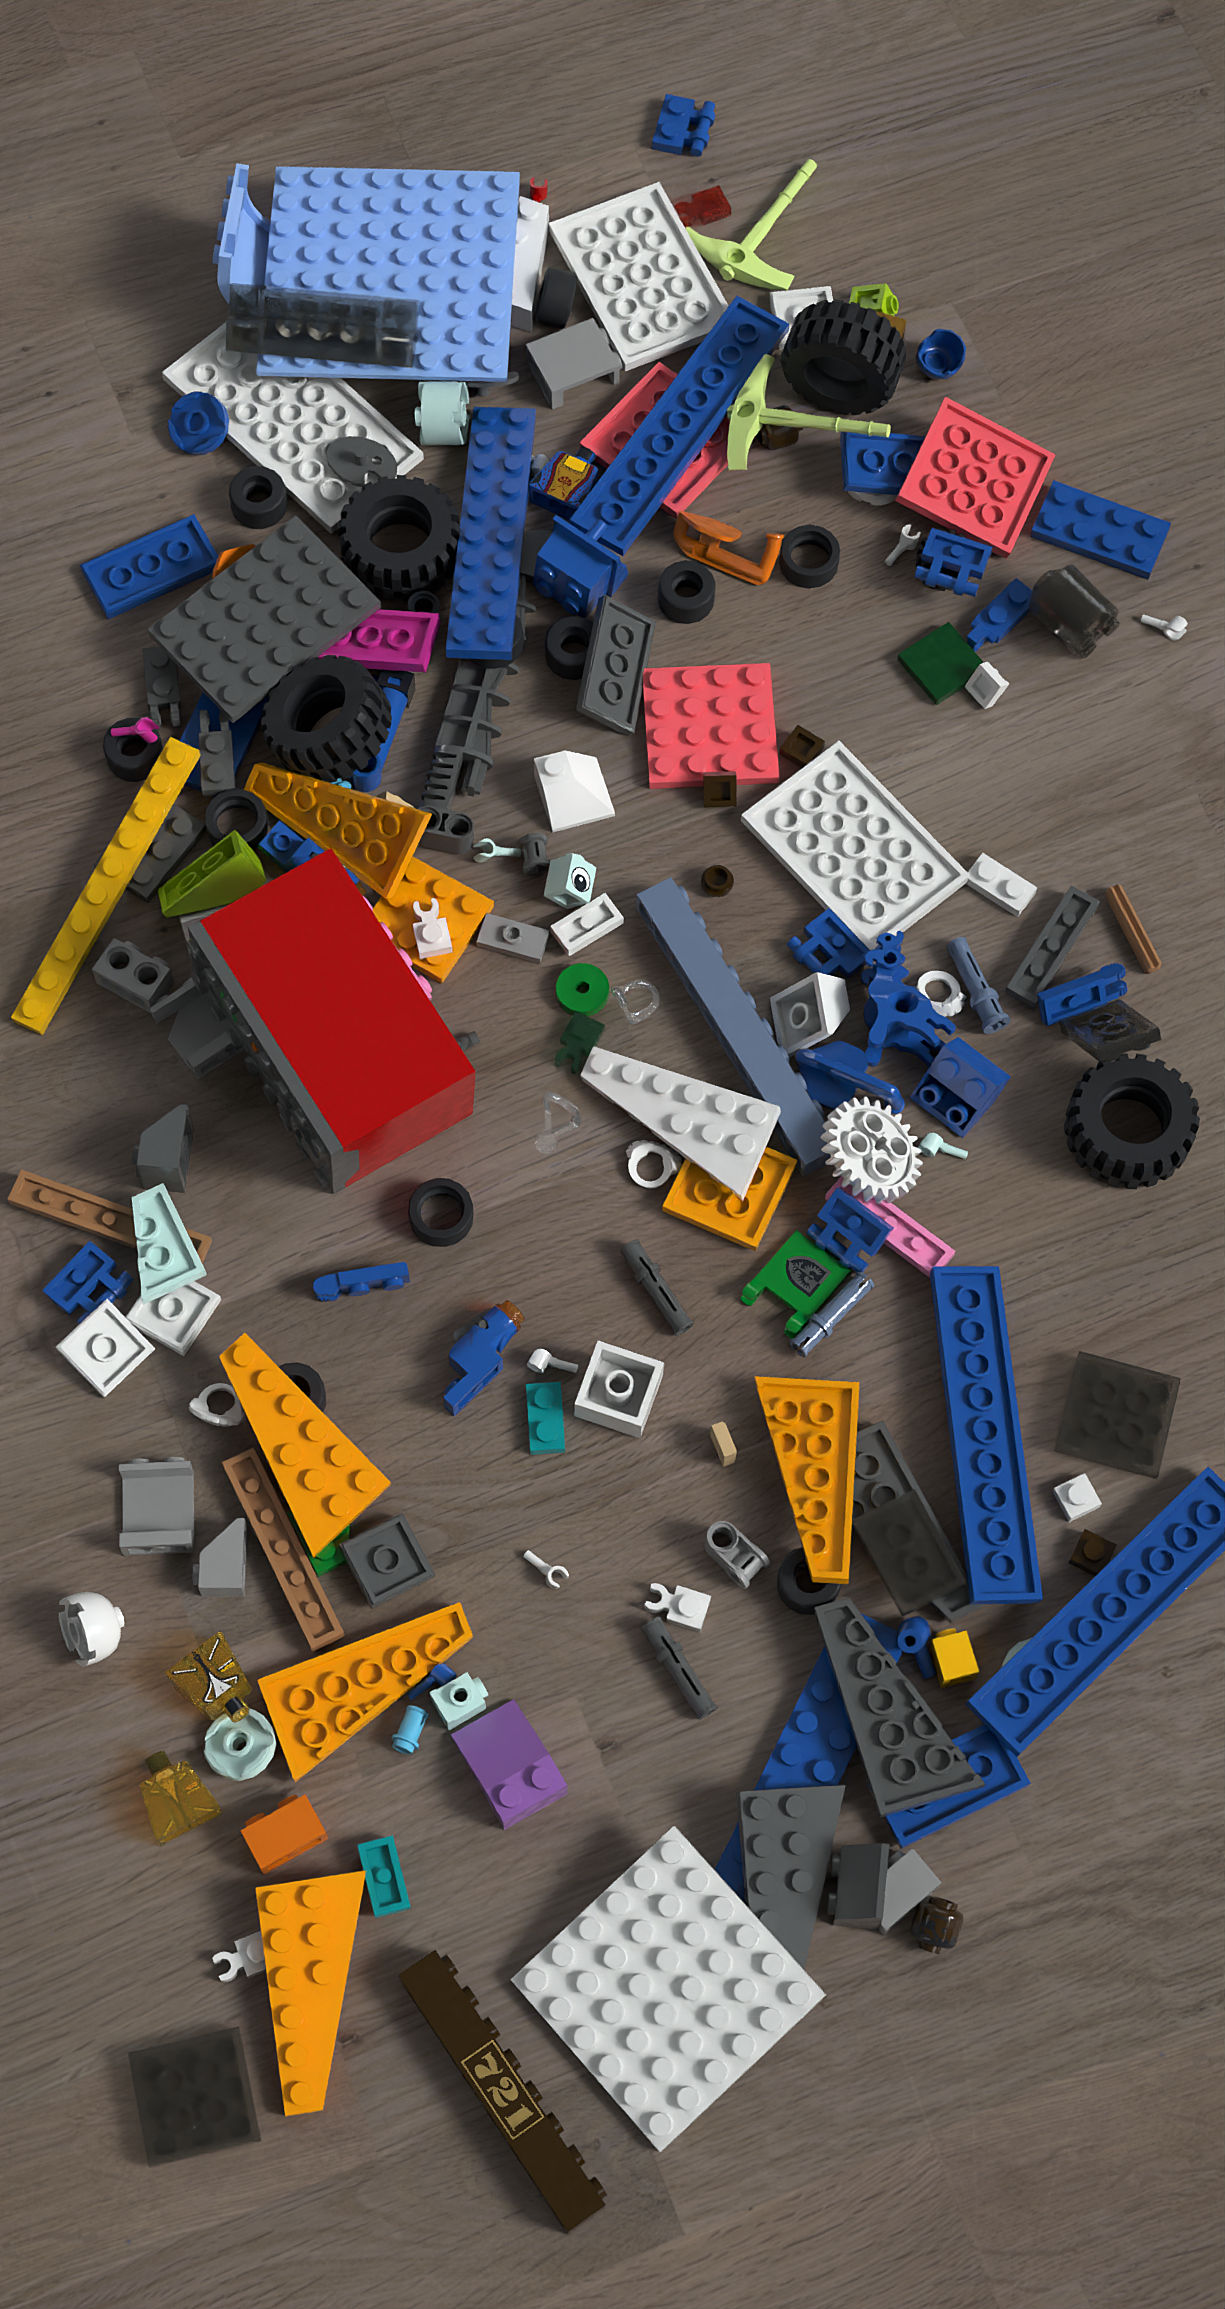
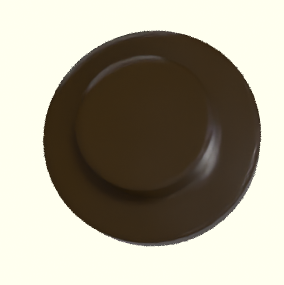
M713 865L707 868L701 876V887L709 896L723 897L733 888V875L722 865Z

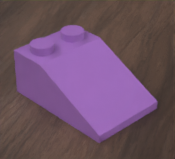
M514 1699L451 1734L453 1741L504 1830L567 1795L566 1782Z

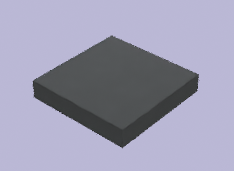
M403 1513L339 1545V1549L371 1609L435 1577V1573Z

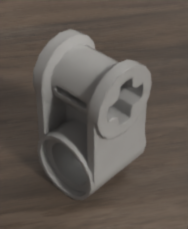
M719 1521L708 1529L704 1542L705 1551L741 1588L747 1589L750 1585L749 1580L762 1567L767 1568L771 1564L765 1553L750 1542L731 1523ZM719 1533L725 1534L730 1539L731 1544L724 1548L718 1547L714 1544L712 1536Z

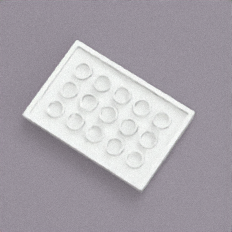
M660 182L549 223V232L571 273L577 275V284L601 328H604L614 352L616 351L620 356L625 372L701 343L728 308L726 300Z
M840 741L836 742L741 815V822L825 910L830 908L870 951L875 950L878 945L876 941L879 935L890 933L896 936L897 931L904 932L966 884L970 878V875Z

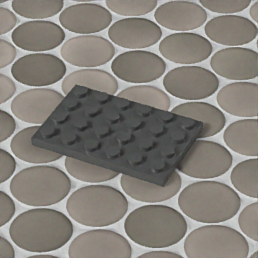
M294 516L149 627L148 634L223 714L234 723L265 699L272 688L276 689L280 684L279 680L284 675L288 676L293 672L292 668L298 664L303 666L308 663L307 660L320 656L380 609L381 602L297 516Z

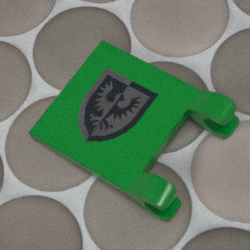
M796 1230L759 1274L745 1286L740 1300L747 1306H752L764 1289L769 1291L796 1312L788 1320L784 1330V1334L793 1339L804 1329L808 1319L822 1307L850 1274V1270L846 1269L824 1250H821L811 1240Z

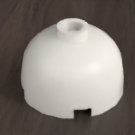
M93 1592L77 1593L60 1600L59 1605H65V1611L59 1613L61 1631L69 1651L77 1649L81 1657L75 1660L78 1665L86 1667L110 1656L118 1646L121 1628L124 1627V1618L119 1607H113L108 1599Z

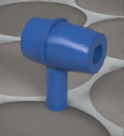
M920 1616L907 1618L901 1622L897 1630L898 1646L906 1653H914L923 1678L932 1677L937 1672L926 1646L929 1637H931L930 1625L926 1619Z

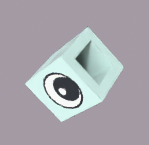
M573 853L551 860L544 896L566 909L590 903L596 867L585 861L582 856Z

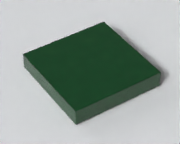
M950 622L942 625L899 653L897 658L936 706L963 689L978 666L984 663Z

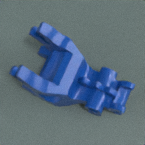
M897 931L896 936L890 933L879 935L876 941L878 945L875 950L868 951L864 958L865 964L868 967H872L864 970L861 974V982L866 986L869 985V998L865 1004L863 1015L864 1022L870 1029L868 1036L869 1046L865 1052L868 1066L870 1067L878 1066L882 1050L886 1047H894L900 1051L916 1055L930 1067L934 1057L930 1055L929 1050L940 1052L946 1044L935 1034L934 1028L943 1029L948 1035L953 1034L956 1026L949 1019L938 1014L932 1008L929 998L915 987L907 986L901 981L909 975V970L902 966L906 957L900 953L901 944L904 939L903 932Z

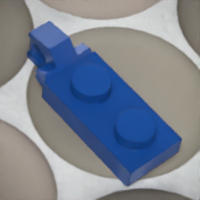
M1015 578L975 617L970 626L973 630L967 635L969 646L976 652L986 641H989L991 644L994 642L999 643L1039 603L1040 596L1019 579Z

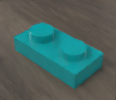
M561 1382L526 1384L530 1455L565 1453Z
M393 1835L358 1844L363 1871L366 1870L365 1879L375 1919L410 1910L411 1906Z

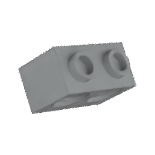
M115 938L92 969L97 984L151 1013L149 1008L154 1006V1003L160 997L166 995L174 983L170 966L159 957L150 958L144 955L135 944L129 941L123 943ZM120 962L128 963L123 969L114 968ZM152 977L156 979L150 985L142 984V981L146 978Z

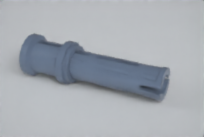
M959 937L950 941L946 948L971 996L970 1006L973 1010L977 1011L983 1023L981 1026L985 1034H992L1002 1030L1010 1023L1011 1019L1008 1014L1003 1012L998 1002L999 995L997 991L990 988L966 938Z

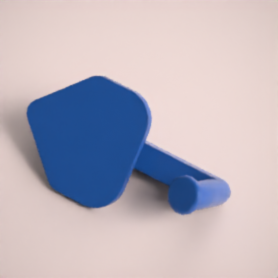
M835 1041L814 1050L800 1049L796 1052L795 1058L807 1085V1092L811 1100L816 1099L819 1104L835 1110L843 1102L846 1101L848 1103L853 1099L857 1088L885 1099V1107L890 1105L891 1113L898 1114L904 1109V1099L896 1086L865 1073L868 1068V1059L861 1049L843 1041Z

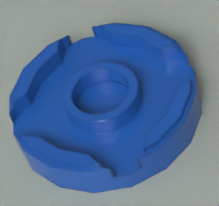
M200 391L183 395L171 410L173 412L171 420L168 419L170 438L178 448L191 455H205L213 452L223 443L228 433L229 417L226 407L218 398Z

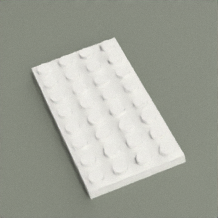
M237 313L162 372L163 380L181 396L194 391H200L218 398L226 407L229 417L226 438L257 466H264L278 473L285 484L286 493L332 534L338 529V521L341 520L340 513L343 506L349 504L348 498L356 491L362 492V487L343 481L335 475L328 465L326 453L332 442L343 437L359 436L382 444L392 453L397 462V475H405L424 459L423 452L341 378L257 376L256 369L261 326L256 325ZM379 459L372 460V462L376 465L382 463ZM369 472L365 475V484L370 481L372 484L378 482L379 477Z

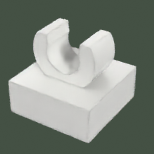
M985 662L978 666L964 687L984 709H987L995 704L1008 687L1009 682L1005 681L998 673V670L994 669L989 662Z

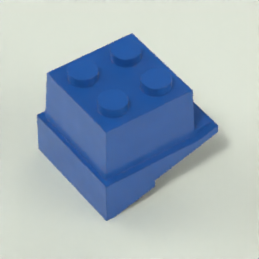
M555 515L553 518V532L537 554L532 585L543 596L552 597L561 603L568 613L586 618L597 606L598 598L603 595L611 598L628 577L627 566L621 562L619 556L596 542L607 529L604 521L597 519L589 531L584 534Z

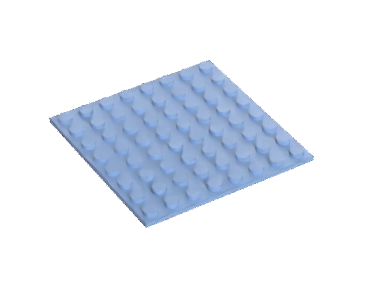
M276 167L256 369L257 376L507 382L520 172Z

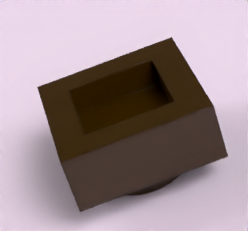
M797 725L780 747L779 754L803 768L818 756L824 748L825 741Z
M736 771L703 772L704 807H737Z
M1084 1529L1068 1563L1096 1576L1108 1564L1117 1544Z

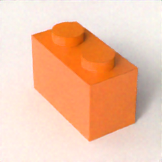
M297 1794L285 1798L278 1803V1810L267 1816L263 1812L251 1817L245 1822L246 1827L240 1830L263 1875L328 1839L327 1833L306 1794L299 1798Z

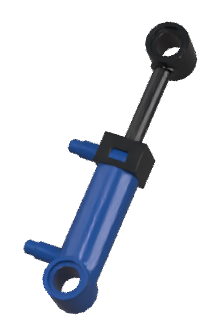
M418 591L410 596L407 604L408 611H428L429 613H438L440 617L439 601L433 593ZM382 669L380 676L371 674L390 702L392 721L391 727L387 729L389 735L386 742L381 743L379 746L381 751L375 758L372 756L367 761L369 765L365 768L372 770L362 773L358 771L360 770L358 768L353 772L354 775L349 777L351 785L360 792L373 791L381 783V771L405 707L409 708L416 690L414 673Z

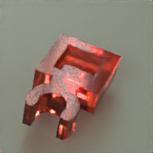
M719 185L692 194L691 203L679 202L674 206L677 215H687L680 219L685 228L692 226L695 220L698 219L701 220L704 226L731 216L732 209Z

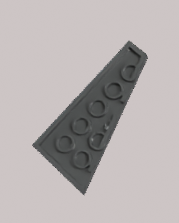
M882 1420L857 1432L852 1530L950 1624L982 1609L983 1604L970 1605L967 1574L884 1421Z
M850 1598L815 1607L814 1613L879 1817L983 1788L986 1785L984 1781L974 1772L966 1761L965 1755L958 1746H955L944 1731L943 1725L910 1680H907L897 1666V1662L884 1649L874 1635L875 1632Z
M845 1785L736 1792L745 1904L798 1964L805 1969Z

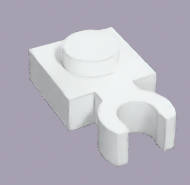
M436 898L431 899L432 909L428 912L420 909L418 901L413 904L415 918L420 921L413 924L420 959L453 953L446 917L437 919L439 905Z
M651 1584L650 1591L659 1594L662 1599L659 1603L646 1601L644 1608L648 1612L660 1613L663 1610L669 1613L666 1622L701 1632L711 1600L710 1595L678 1585L673 1595L668 1593L663 1585Z
M261 1931L235 1941L238 1952L234 1954L220 1952L212 1958L215 1964L222 1961H228L231 1964L230 1970L219 1976L221 1982L232 1981L242 1969H245L248 1979L266 1972Z

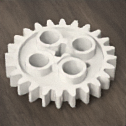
M867 1097L860 1101L853 1098L848 1103L846 1101L843 1102L827 1116L829 1120L822 1126L826 1132L820 1137L828 1143L821 1149L822 1152L828 1153L831 1156L825 1163L827 1165H835L836 1170L832 1175L833 1177L841 1175L844 1178L841 1185L843 1188L849 1184L853 1186L852 1195L856 1196L858 1193L863 1192L864 1201L866 1202L874 1197L877 1204L884 1200L891 1203L896 1198L900 1199L916 1185L915 1180L921 1176L917 1168L923 1165L921 1160L915 1158V1156L922 1152L921 1149L913 1147L912 1144L918 1138L917 1136L908 1135L907 1131L911 1127L910 1124L902 1126L899 1123L902 1117L901 1114H897L895 1117L891 1115L890 1105L882 1110L877 1099L870 1104Z

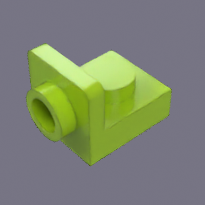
M887 283L852 287L849 304L855 302L865 309L869 307L877 312L892 316L897 314L899 308L898 299L893 295Z

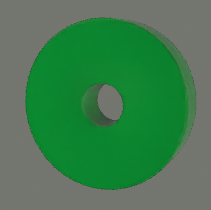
M587 963L574 964L564 969L559 975L556 982V998L560 1007L568 1014L576 1017H589L597 1014L605 1007L609 998V982L606 975L598 967ZM579 987H586L588 991L586 993H579L577 989Z

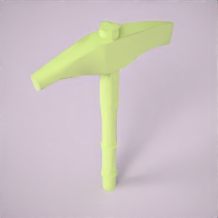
M808 159L801 169L797 170L794 178L783 192L779 193V197L754 225L740 244L700 235L689 226L685 228L698 252L720 271L723 279L729 281L734 278L759 287L788 290L794 275L767 265L753 251L767 235L786 206L792 202L793 197L803 184L809 180L810 175L817 168L815 161Z
M768 354L763 355L738 393L735 404L730 405L727 409V417L730 419L727 449L728 470H747L749 447L753 438L761 429L762 424L836 431L837 433L840 431L864 434L870 437L872 435L889 437L891 430L889 424L874 423L873 421L865 422L841 419L840 417L815 416L794 411L766 408V384L769 371L775 361V358Z

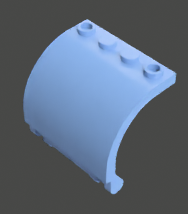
M236 163L234 176L228 175L226 194L230 195V199L224 198L221 217L226 218L225 222L219 221L217 240L221 241V245H215L212 264L218 265V286L227 303L242 317L261 326L271 221L257 211L249 198L247 190L249 165Z

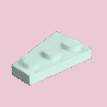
M164 1183L133 1196L132 1206L138 1250L141 1298L143 1304H146L206 1276L207 1273Z

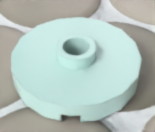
M245 1708L246 1710H238L233 1716L229 1711H226L213 1721L206 1732L204 1739L206 1741L205 1759L215 1773L227 1780L241 1781L253 1778L263 1771L273 1758L276 1747L275 1731L269 1721L254 1709ZM246 1742L245 1748L237 1751L238 1745Z

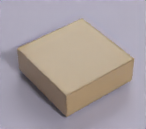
M722 1421L711 1425L710 1437L723 1467L735 1463L737 1450L726 1424Z

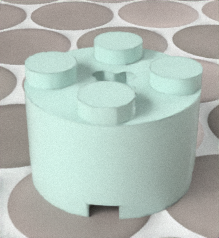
M458 381L419 382L418 396L421 401V407L415 408L416 426H421V445H464L468 439L470 414H466V404H469L466 383Z

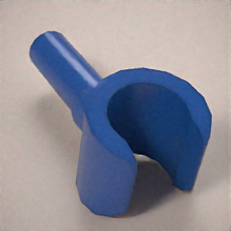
M438 1664L432 1669L429 1676L407 1692V1695L413 1700L432 1687L435 1682L442 1687L453 1681L457 1675L446 1664Z

